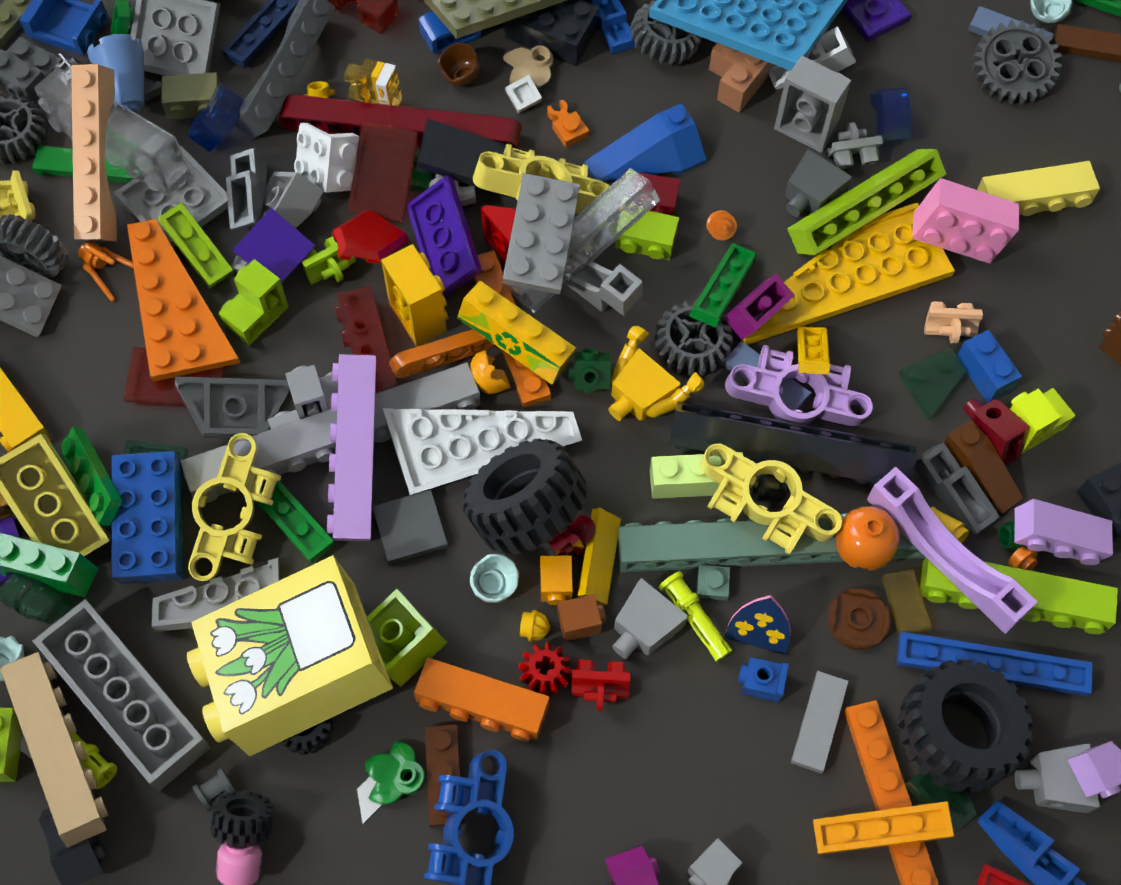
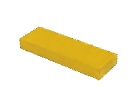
M799 326L797 329L799 373L829 374L830 359L827 328Z
M602 508L592 509L591 519L596 526V533L586 543L578 596L584 597L594 594L597 604L607 605L621 518Z

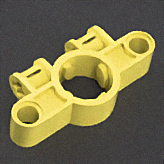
M508 143L503 155L490 151L480 154L473 175L474 184L484 190L515 197L517 201L523 173L580 184L575 214L591 218L603 216L612 195V189L607 183L587 177L588 165L586 164L579 166L567 163L563 158H560L558 162L549 157L534 156V150L526 152L512 148V145Z
M246 433L235 434L231 437L217 477L202 484L196 491L192 501V513L200 530L188 569L191 576L199 581H208L216 577L224 557L253 565L254 560L252 556L257 541L262 538L260 534L245 530L254 515V501L272 506L273 500L271 497L276 482L281 479V476L253 467L258 447L255 440ZM241 440L249 441L252 446L250 453L246 456H238L234 450L236 443ZM266 480L263 492L261 493L264 481ZM220 485L235 492L238 488L243 493L247 506L243 507L240 519L242 521L234 528L223 530V526L213 523L210 527L203 519L201 507L205 506L208 499L206 493L213 487ZM247 539L244 551L242 553L244 542ZM202 558L209 559L213 565L211 573L206 576L200 575L196 570V564Z
M713 444L706 449L701 461V470L707 477L720 484L707 507L710 509L715 507L730 516L732 522L736 521L743 510L756 523L769 525L762 539L765 541L769 539L783 547L788 555L792 552L802 533L817 541L826 542L841 528L842 518L839 512L804 492L799 475L788 464L777 460H766L756 464L723 444ZM709 457H720L724 465L721 467L713 466L709 461ZM771 474L781 483L785 482L791 496L782 511L769 512L767 511L768 508L756 505L753 502L749 488H752L757 476ZM818 519L828 520L832 530L825 531L820 528Z

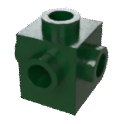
M592 348L582 349L581 352H574V362H569V380L575 381V390H581L584 393H595L598 390L611 389L610 352H598L597 349Z

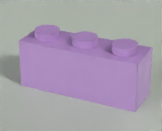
M1032 499L1015 508V543L1025 545L1032 551L1054 553V556L1058 558L1080 560V563L1084 565H1097L1101 560L1113 556L1112 521Z

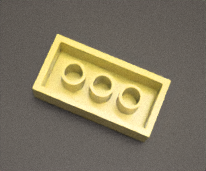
M40 434L0 457V492L32 541L78 552L85 556L112 540L105 526L98 524L80 487L46 434Z

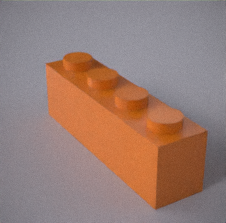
M428 657L414 691L415 699L417 702H420L419 706L432 712H437L438 709L450 712V717L463 722L472 719L481 722L480 726L489 731L498 732L499 729L511 732L513 738L524 742H529L530 739L538 740L549 708V696Z

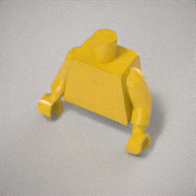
M633 326L629 330L627 338L630 341L625 343L611 374V395L616 401L608 410L618 421H621L629 412L640 421H644L648 417H659L676 410L677 401L684 403L690 397L689 394L691 392L693 394L698 393L704 387L703 379L695 372L687 384L680 388L681 383L640 348L637 349L638 344L649 335L640 326Z

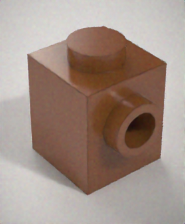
M594 594L557 603V614L564 642L601 633L602 623L606 622V615L603 604H597Z

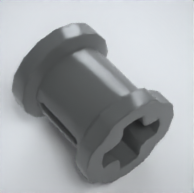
M222 768L217 771V775L202 785L196 784L192 786L200 802L208 812L212 810L213 802H216L218 797L223 798L226 793L233 795L236 791Z

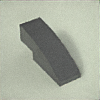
M254 148L230 155L232 176L226 177L229 223L230 230L232 231L257 224L262 213L267 180L266 155Z
M944 442L931 447L917 457L915 468L942 503L961 522L965 523V526L974 534L979 533L1000 517L966 466H959Z

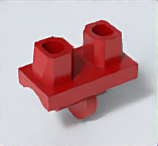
M580 659L576 670H572L571 696L584 697V701H596V711H603V702L629 699L630 673L626 672L624 662L612 661L608 663L607 672L595 671V662L592 660Z

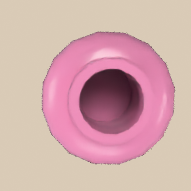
M227 842L222 844L217 852V879L223 885L254 884L261 874V848L257 844L250 847L249 843H245L244 848H238L237 843H234L232 847L227 846Z

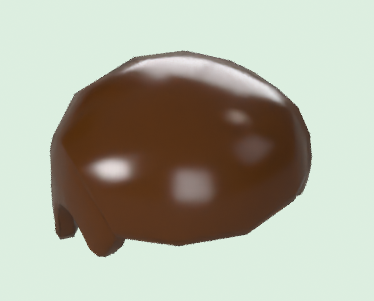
M461 42L452 44L442 51L438 59L441 73L450 85L457 87L468 85L479 75L480 60L473 47L469 44Z

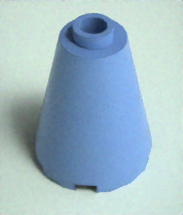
M114 34L100 38L99 45L93 47L92 43L87 51L88 58L91 64H99L114 70L115 100L113 104L118 112L126 116L136 115L145 105L144 48L139 38H137V41L132 40L131 35Z

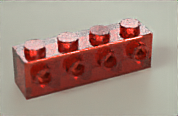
M371 286L338 293L339 305L334 306L338 323L344 322L346 329L340 330L344 348L350 346L351 355L376 356L375 394L397 387L395 374L389 365L391 359Z

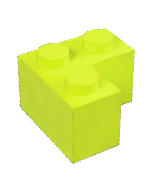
M1039 388L1030 394L1022 392L1011 401L1012 407L1009 408L1030 427L1022 454L1066 429L1076 416L1054 388L1045 393H1042Z

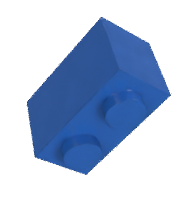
M989 330L965 341L956 356V359L987 403L1012 393L1022 378V375Z

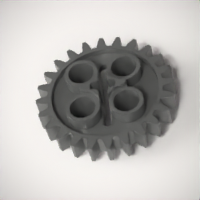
M1010 20L1007 28L1002 22L999 23L997 30L991 27L987 35H982L980 43L977 44L974 50L976 53H974L972 61L976 63L972 71L979 72L975 80H984L981 89L989 87L991 89L989 97L997 93L999 94L998 102L1007 97L1009 105H1012L1015 99H1018L1019 103L1023 105L1026 98L1032 103L1036 100L1037 95L1043 98L1047 90L1050 91L1054 86V82L1059 78L1060 74L1058 72L1062 67V64L1058 63L1062 54L1055 53L1059 45H1050L1053 36L1044 38L1042 36L1045 31L1044 28L1038 32L1034 31L1035 23H1032L1029 28H1025L1023 20L1019 27L1015 26L1013 20ZM1024 47H1029L1032 51H1027ZM997 49L1003 50L1006 54L999 53ZM1028 71L1034 72L1037 76L1030 75ZM1001 74H1006V75H1008V76L1010 77V79H1006V78L1002 77Z

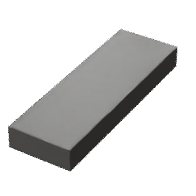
M817 671L790 762L791 764L821 774L823 773L849 681Z

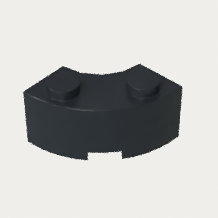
M50 808L42 811L39 822L48 843L50 863L61 885H79L104 873L103 861L108 859V854L101 840L98 841L97 835L67 848L59 836Z

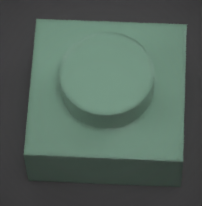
M698 566L697 594L700 599L728 600L730 567Z

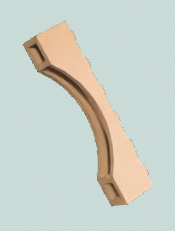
M99 64L71 65L74 239L84 241H117V215L108 187L105 165V136L110 110L115 100V72L113 69Z

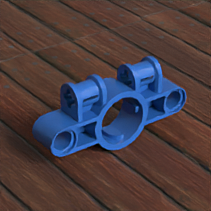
M488 750L476 755L471 760L468 778L439 775L438 781L441 783L439 802L435 804L434 810L451 814L444 827L443 837L445 845H428V850L431 851L428 872L424 873L423 879L450 883L452 885H491L493 864L499 862L507 855L514 838L512 821L508 813L501 807L507 761L499 751ZM485 758L493 762L494 771L491 775L486 774L482 768V762ZM472 809H476V814H489L498 827V832L494 839L496 847L486 858L481 854H467L462 849L458 837H461L462 834L461 819Z

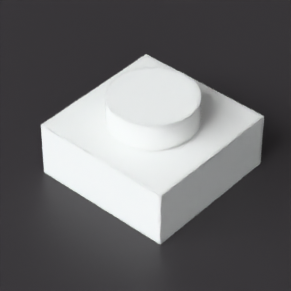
M530 75L505 87V91L518 114L542 101V97Z

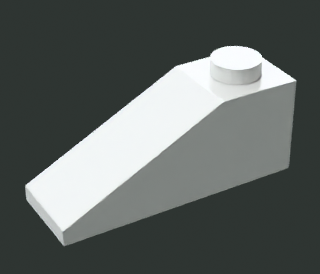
M838 26L823 34L807 57L834 72H839L856 62L850 46ZM771 63L769 76L776 90L783 88L785 78L790 73V70Z

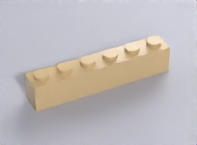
M36 652L0 667L56 828L64 844L68 848L106 831L107 828L103 818L109 815L102 798L95 799L92 789L98 786L91 769L84 770L81 761L86 760L87 756L80 740L74 743L71 734L77 732L70 713L64 715L61 707L67 705L61 688L57 687L54 689L52 680L57 679L52 664L49 661L44 663L39 652Z

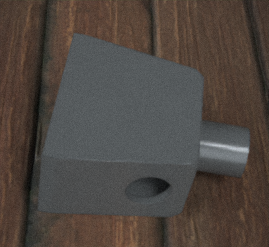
M808 149L788 182L785 196L790 201L786 205V210L794 217H798L804 210L812 214L846 193L852 176Z

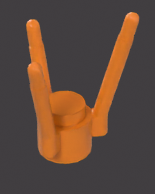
M92 240L83 243L78 250V258L84 262L82 268L91 275L109 300L114 302V295L97 274L95 268L101 269L107 263L113 265L116 260L134 269L133 261L111 252L104 246L101 247Z

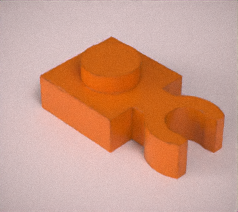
M564 100L559 101L560 111H554L550 105L547 106V115L550 120L554 121L552 122V129L565 148L589 137L590 130L576 111L568 113V105Z

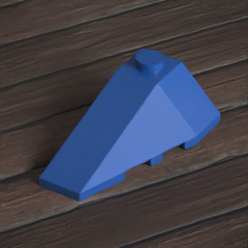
M680 103L651 117L585 160L584 164L588 165V171L593 179L605 183L623 181L625 170L651 175L673 172V175L681 174L706 163V157L696 124L683 104Z

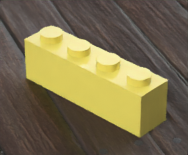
M1090 161L983 177L977 190L1018 203L1019 215L1030 216L1036 212H1056L1068 207L1076 206L1082 208L1088 206L1093 202L1100 187Z

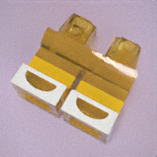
M365 58L362 66L349 63L344 77L346 82L351 83L348 92L351 99L360 102L399 106L402 94L400 84L398 83L396 65Z

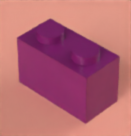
M775 273L755 288L723 318L743 340L758 330L795 295Z

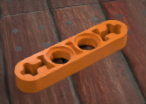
M472 329L402 351L390 360L389 365L397 378H406L474 356L478 352L489 350L495 344Z

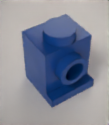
M750 657L747 665L741 664L738 683L743 684L741 694L779 703L783 696L789 664H778ZM757 673L768 675V679H759Z

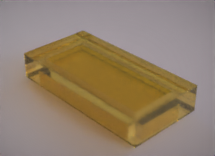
M914 569L884 574L882 582L898 634L901 632L919 633L929 631L931 624Z

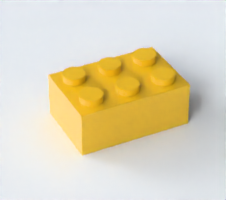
M412 244L382 259L381 263L389 304L415 346H421L446 333L448 315L444 306L447 303L442 294L445 291V287L437 274L433 276L430 272V263L423 252L419 254Z

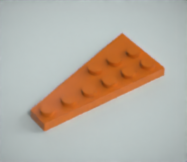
M156 219L127 224L149 371L153 382L241 363Z

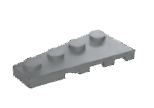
M279 558L268 560V564L257 568L250 566L241 569V573L224 579L222 576L210 579V583L196 588L189 586L153 598L152 628L154 632L193 628L191 622L280 581Z

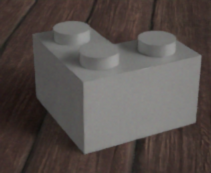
M315 365L299 366L291 372L285 373L300 419L331 409L332 393H338V381H332V372L318 378Z

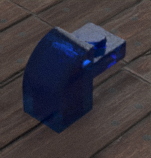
M221 83L216 87L208 106L195 117L187 136L210 152L226 138L241 115L239 109L244 100Z
M906 88L878 90V93L871 94L870 105L877 111L876 133L879 136L882 135L883 140L911 138V103Z

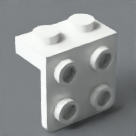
M301 123L297 134L298 146L297 157L294 163L295 172L304 176L324 190L325 193L354 190L359 136L354 133L328 134L308 123Z

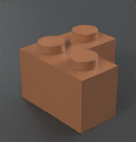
M717 43L712 49L709 65L710 71L722 77L719 84L717 101L740 113L767 79L771 63Z

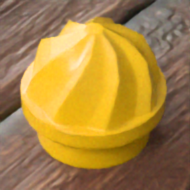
M533 610L532 613L524 611L520 625V637H526L531 642L543 639L550 631V624L546 616L537 610Z

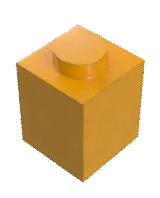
M540 556L541 602L557 606L558 602L571 600L572 556Z

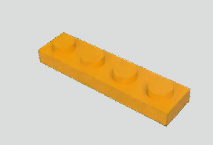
M948 802L813 819L817 849L820 855L954 837Z

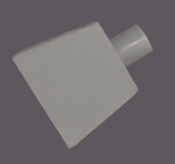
M641 578L615 620L614 629L621 637L614 643L612 648L624 659H627L636 648L649 656L683 629L688 615Z
M1090 744L1038 753L1030 759V769L1015 771L1016 788L1018 790L1033 789L1035 803L1038 806L1080 813H1090L1100 807L1098 794L1089 797L1085 796L1067 761L1090 749Z

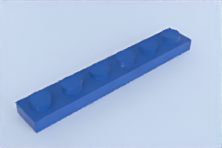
M901 632L899 634L896 663L898 666L930 670L932 667H938L945 661L952 660L956 663L959 659L971 660L972 665H975L977 662L984 663L989 666L988 669L992 672L998 670L1005 675L1003 679L1009 684L1013 682L1015 685L1087 697L1092 693V662L908 632Z

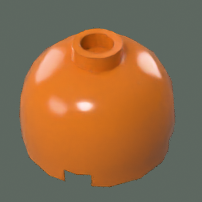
M861 506L851 510L842 519L841 528L836 533L835 546L840 557L851 567L868 568L867 571H874L886 566L895 556L900 542L899 528L895 520L884 510L873 506Z

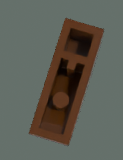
M971 419L947 435L944 441L945 445L959 466H966L999 516H1002L1024 499L992 442Z

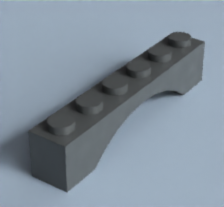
M299 0L288 20L286 33L275 56L236 112L231 123L252 139L268 131L335 9V6L329 1Z

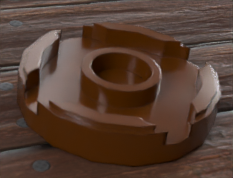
M850 588L839 594L831 602L827 613L828 628L833 638L844 647L852 650L871 649L878 646L888 634L891 618L887 605L880 600L881 597L875 592L864 588Z

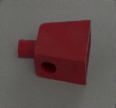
M977 398L968 401L963 407V411L989 438L1004 465L1008 466L1021 457L1030 427L999 400L994 399L984 406Z

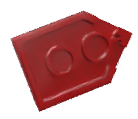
M372 210L363 211L335 228L332 232L333 238L338 245L337 252L340 259L351 260V257L366 258L367 263L378 264L382 259L392 255L409 242L408 236L404 231Z

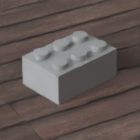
M801 55L785 78L774 129L822 153L837 131L851 79Z

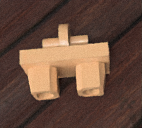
M933 301L929 307L924 326L925 335L949 336L950 343L953 344L959 342L960 336L975 337L978 335L979 323L983 318L982 310L974 309L972 303H961L957 305V308H946L943 302Z

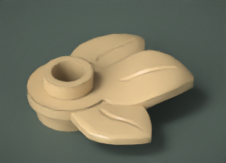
M535 46L531 50L517 48L503 56V60L514 67L510 75V84L527 75H530L533 83L538 88L549 82L553 55L547 47Z

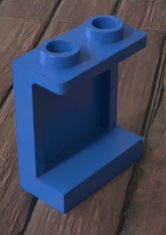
M32 0L19 21L28 38L84 56L92 43L94 44L95 37L100 29L106 25L108 14L102 0H95L92 5L78 0Z

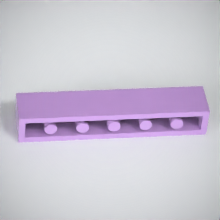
M339 354V363H333L332 381H338V393H332L331 411H337V423H331L330 441L336 442V454L330 453L329 472H335V484H329L328 502L334 503V514L327 516V533H333L334 541H371L376 356Z

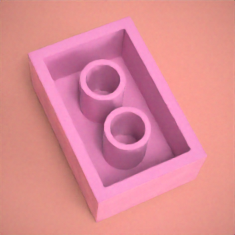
M940 178L914 212L912 239L991 263L1019 231V204Z

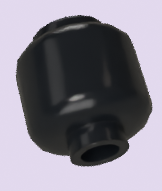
M771 474L757 476L752 488H749L751 498L756 502L763 503L781 502L786 497L787 492H790L785 482L781 483Z

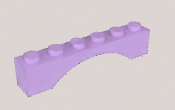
M897 467L893 468L873 486L867 501L874 507L887 512L895 520L899 532L1005 634L1037 603L1013 578L990 567L964 547L936 517L919 488Z

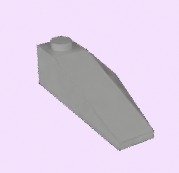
M274 171L266 185L265 201L259 220L272 208L296 228L318 208L321 202L320 197L324 190L298 172ZM236 255L231 268L238 272L243 266L248 264Z

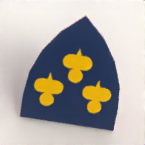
M769 595L755 599L742 606L732 616L724 638L786 654L790 642L791 628L783 608Z

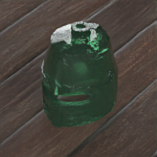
M12 574L0 588L1 602L26 619L52 624L61 616L66 615L71 609V593L59 591L42 581L23 574ZM30 582L31 584L25 593L17 599L19 593Z

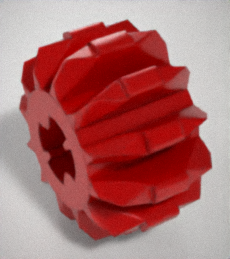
M550 642L545 643V650H540V647L534 644L532 646L534 654L525 651L522 654L525 662L518 664V670L523 673L520 676V682L522 684L529 683L528 690L535 691L539 688V693L546 695V689H550L551 694L556 696L558 695L557 685L562 688H567L568 681L565 677L572 676V669L567 667L571 659L569 656L561 657L563 653L561 646L551 651ZM543 665L549 666L547 675L541 674Z

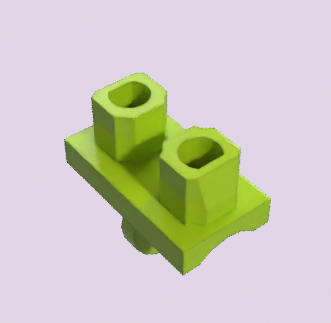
M333 236L326 239L324 243L325 250L317 253L314 249L302 261L307 279L311 285L322 279L326 280L331 276L337 282L342 281L344 278L341 271L349 268V265L356 262L355 257H351V260L339 258L337 252L338 245Z

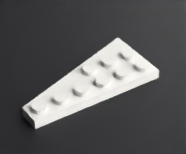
M382 408L410 495L478 474V470L483 465H487L492 457L500 455L510 446H518L520 442L526 440L532 442L533 439H549L562 446L582 440L573 412Z

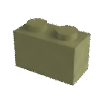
M217 72L162 76V105L167 119L221 116L222 88Z

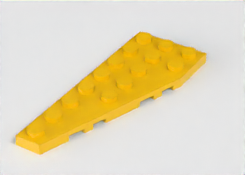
M918 202L889 211L847 235L830 249H825L795 271L793 276L784 282L795 296L758 330L743 340L741 339V341L748 345L796 329L799 326H805L952 277L955 270L943 248L912 239L914 212L919 207Z

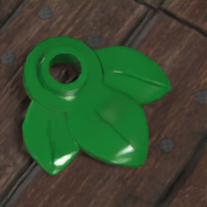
M395 742L391 748L390 755L377 754L365 763L367 773L377 782L368 797L374 803L393 804L403 794L417 793L424 786L426 779L425 771L416 762L413 748L406 743ZM412 772V778L409 781H404V777Z

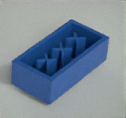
M175 451L112 455V483L122 500L112 521V578L120 584L184 580L183 475L180 462L182 459Z

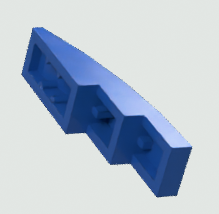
M587 0L588 3L599 7L598 27L611 53L615 54L634 48L635 41L631 40V28L627 23V13L620 1Z
M998 800L979 818L978 824L1035 885H1087L1078 878L1081 869L1051 849L1055 840Z

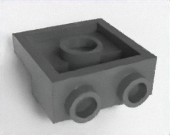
M19 37L7 51L0 49V86L11 95L15 94L18 98L25 96L29 101H34L56 76L55 65L62 63L63 60Z

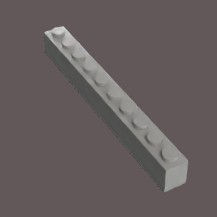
M468 363L376 393L374 442L381 443L391 438L382 408L474 410L477 406L481 405L480 392ZM330 409L251 436L258 447L253 467L281 475L287 472L301 471L307 465L315 462L329 461L330 453L336 454V442L330 441L331 423H337V411H331ZM241 440L236 443L234 450L236 455L246 456L250 453L252 446L249 441ZM227 445L180 461L193 498L202 484L217 477ZM223 485L213 487L206 493V496H208L206 503L216 500L220 495L241 491L237 488L235 492L223 488Z

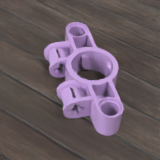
M763 345L757 367L744 364L737 365L732 369L725 382L726 391L730 396L769 406L774 417L781 421L808 425L816 418L847 426H858L873 410V403L867 395L847 390L851 366L845 365L841 367L830 364L829 374L799 373L798 364L792 365V351L784 353L769 349L768 345ZM734 377L744 378L747 386H739L735 382ZM790 378L797 379L801 383L807 382L816 393L812 406L815 410L802 413L801 410L788 409L780 397L783 392V386L780 383ZM850 405L858 406L861 410V415L854 414L851 411Z

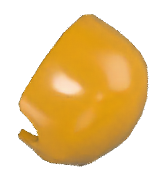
M486 351L476 353L470 364V370L478 389L487 394H495L510 389L504 370L495 369V366L491 365L495 357L488 356Z

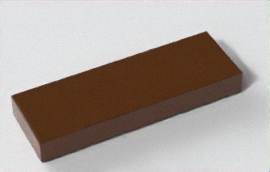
M1057 24L1053 43L1059 45L1056 51L1121 62V34Z

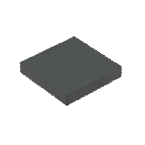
M431 489L372 506L389 565L448 548Z

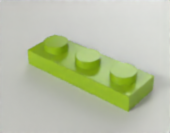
M182 202L158 217L160 225L209 289L233 274L231 266Z

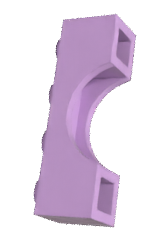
M1112 741L1090 748L1067 760L1086 797L1100 793L1102 798H1106L1121 791L1119 784H1121V750Z

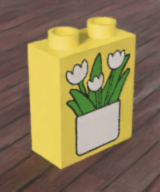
M330 556L191 622L198 647L187 652V660L197 682L202 687L210 685L214 702L202 708L208 730L218 743L231 739L249 756L393 689L355 583L334 556Z

